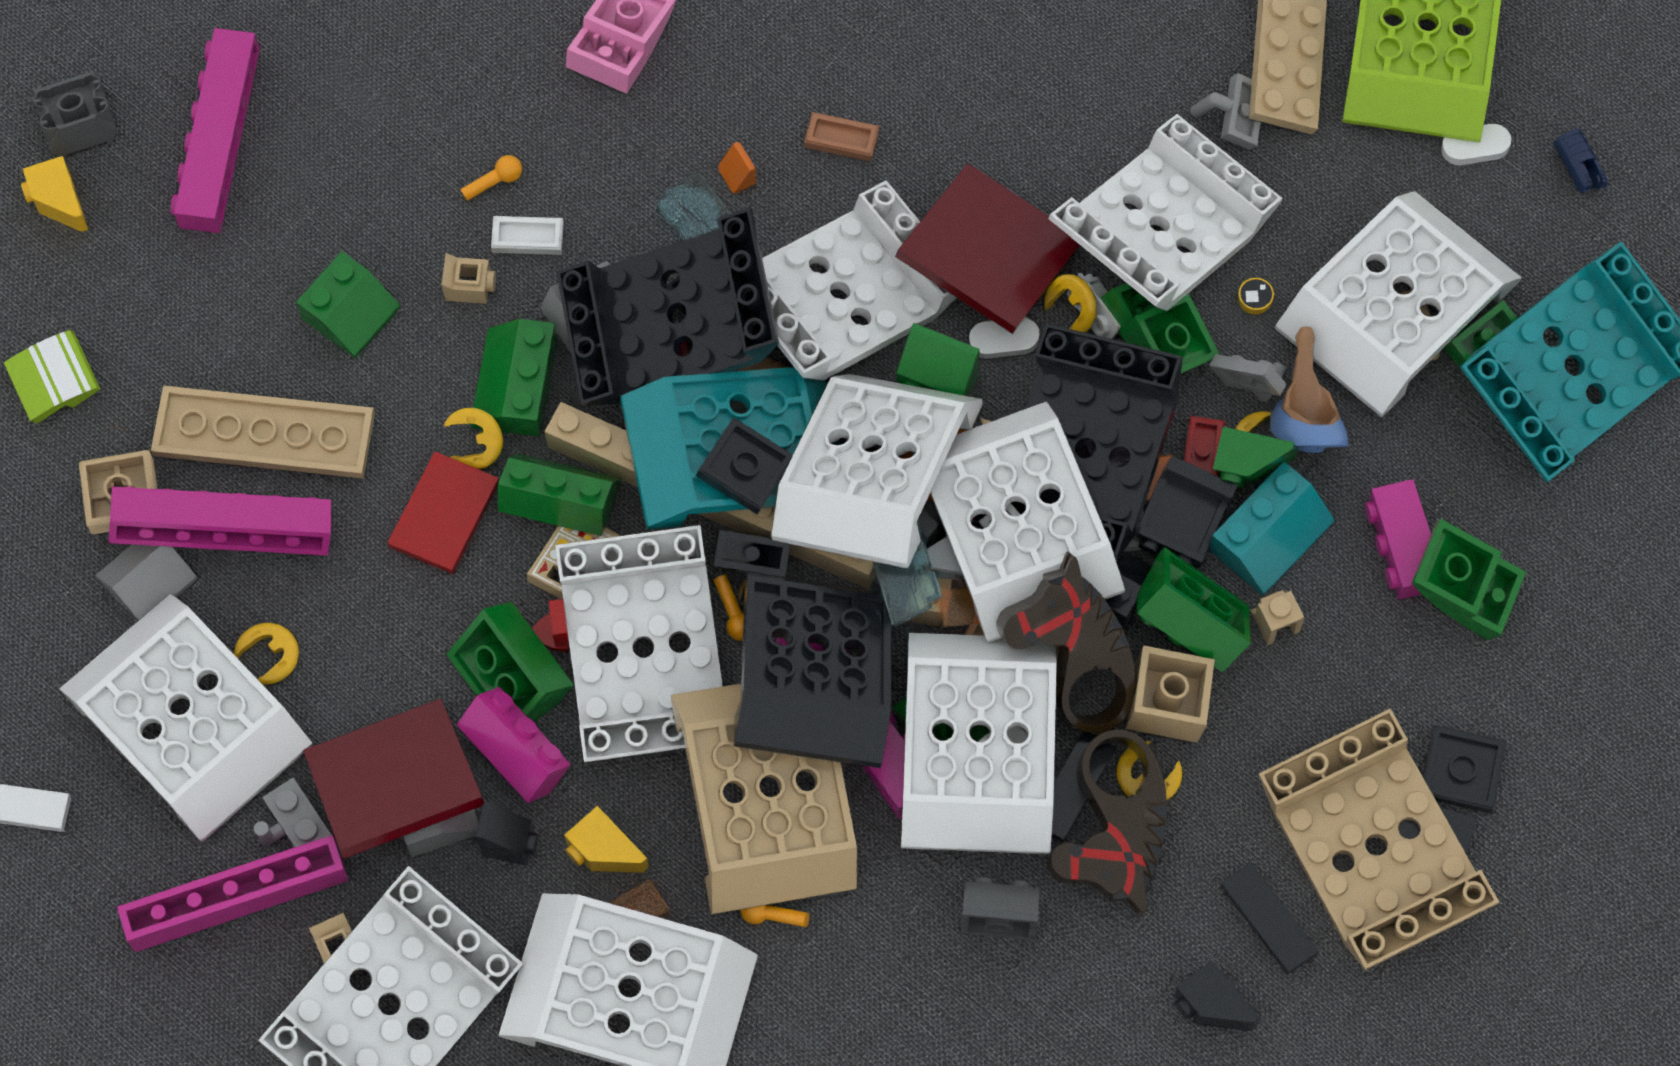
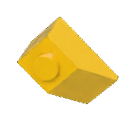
M63 156L23 168L26 182L21 183V187L27 203L34 202L39 214L81 232L88 230L70 171Z
M598 806L564 834L568 846L565 852L578 866L584 863L591 871L644 873L649 869L647 857Z

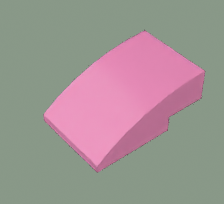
M596 0L584 16L582 29L567 48L566 68L627 94L654 50L673 11L676 0Z

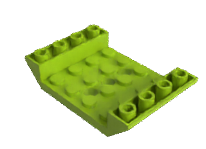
M1360 0L1342 123L1480 142L1490 94L1501 0ZM1396 15L1402 20V23L1397 26H1391L1385 22L1384 17ZM1428 19L1436 24V28L1426 31L1419 26L1418 22ZM1458 24L1466 25L1471 30V33L1461 36L1454 32L1453 27Z

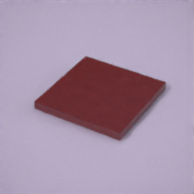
M967 163L900 246L895 257L1013 334L1049 288L1052 281L1078 250L1080 244L1050 221L1048 215Z
M442 699L303 750L343 859L484 805L483 798Z

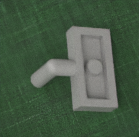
M1237 73L1230 78L1227 97L1213 92L1191 107V114L1195 118H1200L1215 107L1225 111L1221 133L1222 139L1247 150L1253 149L1258 144L1261 122L1249 119L1251 78Z
M1215 354L1209 365L1225 386L1251 390L1261 402L1269 401L1272 395L1281 396L1287 385L1282 379L1286 367L1278 362H1274V364L1266 360L1256 362L1246 360L1238 355H1231L1229 357Z
M294 777L262 797L278 822L270 828L264 821H259L254 825V832L262 845L269 846L287 835L294 847L331 836V833Z

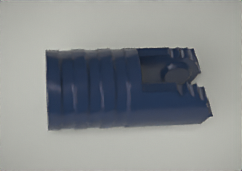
M1581 129L1570 130L1553 142L1578 192H1589L1591 186L1595 190L1607 187V177Z

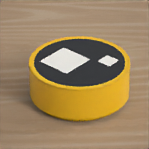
M1250 278L1244 281L1238 292L1239 306L1246 313L1252 315H1259L1268 311L1274 298L1272 286L1261 278Z

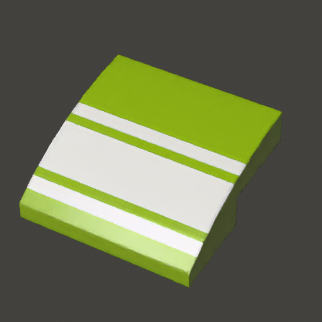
M72 330L38 342L4 362L29 420L37 424L65 405L74 408L101 390L79 341Z

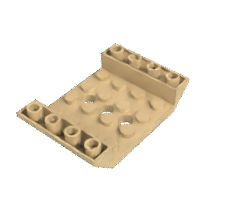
M741 684L671 695L677 732L683 731L709 875L704 879L711 915L857 889V845L841 762L735 747L734 720L741 699ZM806 771L812 774L815 779L813 790L804 791L797 786L796 776L799 772ZM770 777L776 780L779 785L777 796L767 797L761 792L760 782L763 778ZM734 783L742 789L743 797L739 803H731L725 799L723 789L726 784Z
M1391 708L1259 773V778L1277 822L1344 945L1365 971L1499 904V900L1482 870L1476 872L1408 752V739ZM1405 820H1412L1418 824L1420 833L1413 839H1406L1398 831L1399 824ZM1374 837L1382 839L1386 843L1387 850L1381 855L1370 854L1365 847L1369 839ZM1339 854H1346L1352 858L1354 866L1347 872H1341L1333 866L1332 860Z

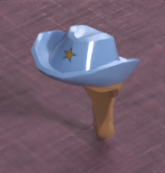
M1307 326L1301 327L1295 335L1297 354L1292 374V383L1287 389L1284 399L1278 401L1270 414V431L1277 439L1294 442L1297 450L1306 453H1321L1326 447H1349L1347 430L1329 391L1319 384L1313 370V343L1315 339L1313 329Z

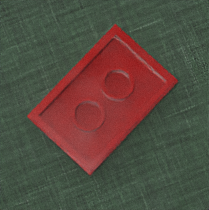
M434 451L387 542L388 547L454 574L498 487L499 478Z

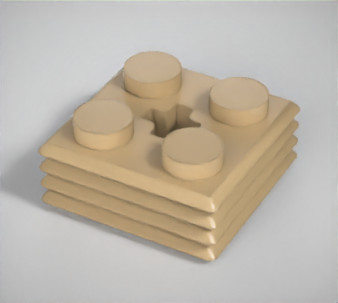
M149 450L79 462L86 525L93 535L109 532L112 486L157 489L154 459Z

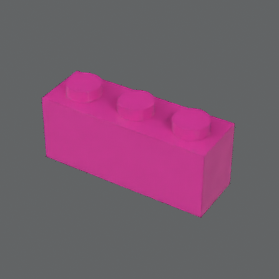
M1411 479L1373 488L1364 507L1368 522L1370 524L1374 523L1378 534L1375 535L1377 552L1380 557L1385 556L1388 568L1385 569L1387 584L1390 589H1395L1398 600L1421 595L1412 584V580L1431 533L1414 480Z
M500 687L477 695L457 723L461 731L527 803L550 794L571 765L561 754L560 750L541 733L536 724L518 708L512 698Z

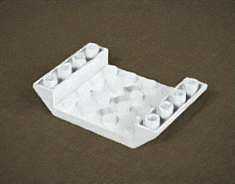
M1176 114L1156 130L1148 149L1080 203L1071 197L1053 211L1048 219L1153 305L1168 311L1248 244L1279 206L1283 198ZM1124 204H1132L1136 206L1137 209L1130 210ZM1150 225H1158L1164 231H1155ZM1177 246L1186 247L1190 252L1183 253Z
M887 181L859 194L853 211L762 258L779 339L777 346L803 378L823 381L908 335L913 323L924 326L932 322L957 298L895 257L897 250L920 221ZM820 264L827 272L822 274L814 272L809 265ZM839 289L847 295V298H835L830 291ZM860 315L868 321V324L864 326L856 324L852 321L851 317Z
M1414 191L1396 196L1301 288L1276 324L1275 329L1297 347L1295 335L1299 329L1306 326L1311 327L1315 337L1313 361L1382 418L1405 395L1409 381L1492 300L1497 303L1500 302L1521 281L1522 277ZM1376 260L1385 266V270L1378 273L1372 272L1367 268L1366 264L1369 261ZM1399 282L1406 283L1411 287L1412 292L1405 295L1399 294L1394 290L1393 285ZM1426 304L1433 305L1438 309L1439 314L1433 317L1425 316L1421 312L1420 307Z
M854 374L831 377L779 483L771 535L772 540L908 568L921 541L917 526L920 513L959 428L965 430L972 429L982 407V399ZM840 438L848 439V441L842 445L831 444L832 442H835ZM873 445L882 446L879 450L874 452L865 451V449H868ZM907 451L915 452V455L911 458H899L900 455L905 454Z
M1047 401L956 435L930 494L973 599L975 613L987 643L1002 638L996 627V621L1000 612L1006 607L1030 597L1043 580L1044 573L1060 569L1067 552H1070L1077 558L1081 576L1089 581L1104 599L1125 592L1107 534L1061 424ZM1055 489L1060 493V498L1055 503L1048 504L1040 499V495L1044 490ZM1015 501L1021 502L1026 506V510L1020 516H1011L1005 511L1007 505ZM976 515H988L992 519L991 524L985 529L975 528L971 521Z
M701 526L555 545L579 713L584 763L686 749L683 731L677 732L670 696L723 687ZM677 633L687 635L691 642L690 647L682 653L673 651L669 646V641L673 635ZM647 638L653 642L654 651L649 657L641 658L634 653L633 646L637 640ZM605 643H611L618 649L617 658L610 663H604L597 657L599 647Z
M169 594L59 688L83 716L86 715L173 808L178 818L201 843L304 754L303 750L313 746L310 739L277 699L200 618L172 594ZM212 674L218 677V683L212 690L205 691L199 688V681L205 675ZM187 699L190 701V707L186 713L176 715L171 712V706L176 700ZM150 723H158L162 726L161 734L155 739L143 737V730Z
M908 634L901 848L1050 854L1054 797L1056 645H1048L1038 640L1027 648L1016 649L1009 646L1003 638L987 643L985 636ZM944 723L949 725L954 732L952 737L946 741L935 738L932 734V729L937 724ZM976 725H984L989 729L991 736L984 742H976L970 736V729ZM1019 726L1026 730L1028 738L1023 743L1016 744L1008 739L1007 731L1011 727Z
M408 866L258 1041L287 1066H436L523 963ZM355 970H365L369 973L371 984L368 989L358 991L351 986L349 979L351 973ZM393 994L398 998L400 1006L396 1014L385 1015L380 1011L378 1002L381 996ZM420 1018L427 1023L428 1034L425 1038L416 1040L410 1037L407 1032V1025L412 1019Z
M542 893L521 962L523 965L518 970L499 1037L535 1047L536 1042H541L621 1066H726L758 954L725 936L582 895ZM634 944H646L651 950V956L642 962L633 960L629 950ZM625 979H634L639 983L641 990L634 997H625L619 991V984ZM620 1014L627 1017L630 1022L629 1029L620 1034L612 1032L608 1027V1021L612 1016Z

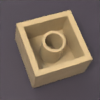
M1143 645L1134 664L1135 689L1132 706L1127 715L1126 729L1198 743L1207 726L1215 659Z

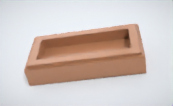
M812 112L804 141V148L872 162L879 135V126Z

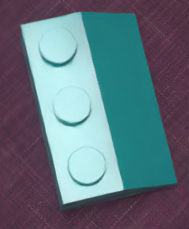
M1284 461L1212 535L1209 551L1264 596L1334 523L1335 519L1312 484Z

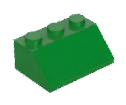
M517 319L488 328L473 408L489 413L497 421L502 432L541 437L558 342L555 323ZM470 424V427L473 429L483 430L482 427L476 424Z
M516 454L508 457L498 483V511L602 536L622 483V478L523 454Z
M1164 547L1159 552L1137 594V614L1148 626H1156L1166 633L1169 639L1177 646H1185L1194 652L1196 656L1215 659L1214 667L1224 672L1251 644L1249 605Z
M512 602L484 608L446 654L476 696L500 687L533 722L554 709L574 686Z

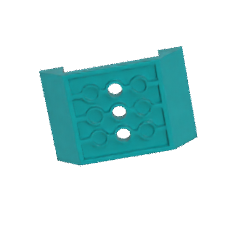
M1621 241L1579 269L1478 348L1460 368L1545 482H1548L1574 462L1575 459L1573 457L1667 382L1680 377V318ZM1545 329H1552L1557 333L1558 343L1555 347H1550L1545 343L1543 339ZM1567 357L1575 358L1579 363L1580 370L1576 376L1569 374L1565 369ZM1589 385L1597 387L1601 393V399L1598 404H1593L1587 399L1586 390Z
M795 367L663 377L622 395L620 401L646 528L681 527L688 514L747 509L696 476L698 470L733 417L794 455L827 387L826 380L803 378ZM729 402H742L746 406L747 412L743 414L734 412ZM840 439L835 442H832L831 444L841 445ZM780 481L762 508L776 507Z

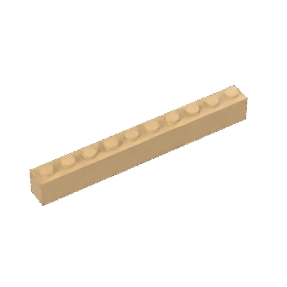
M560 402L545 430L548 448L608 475L622 478V481L638 487L627 431ZM775 507L761 508L758 515L749 509L699 513V515L735 531L772 537ZM793 544L790 546L789 555L868 590L882 565L879 562Z

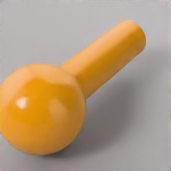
M502 156L497 160L494 170L460 190L468 201L501 181L506 183L514 182L522 174V164L515 156Z
M724 574L713 579L729 617L726 630L732 639L743 641L744 613H742L727 575Z
M772 905L740 910L742 918L747 923L754 925L760 924L765 920L807 927L809 923V913Z

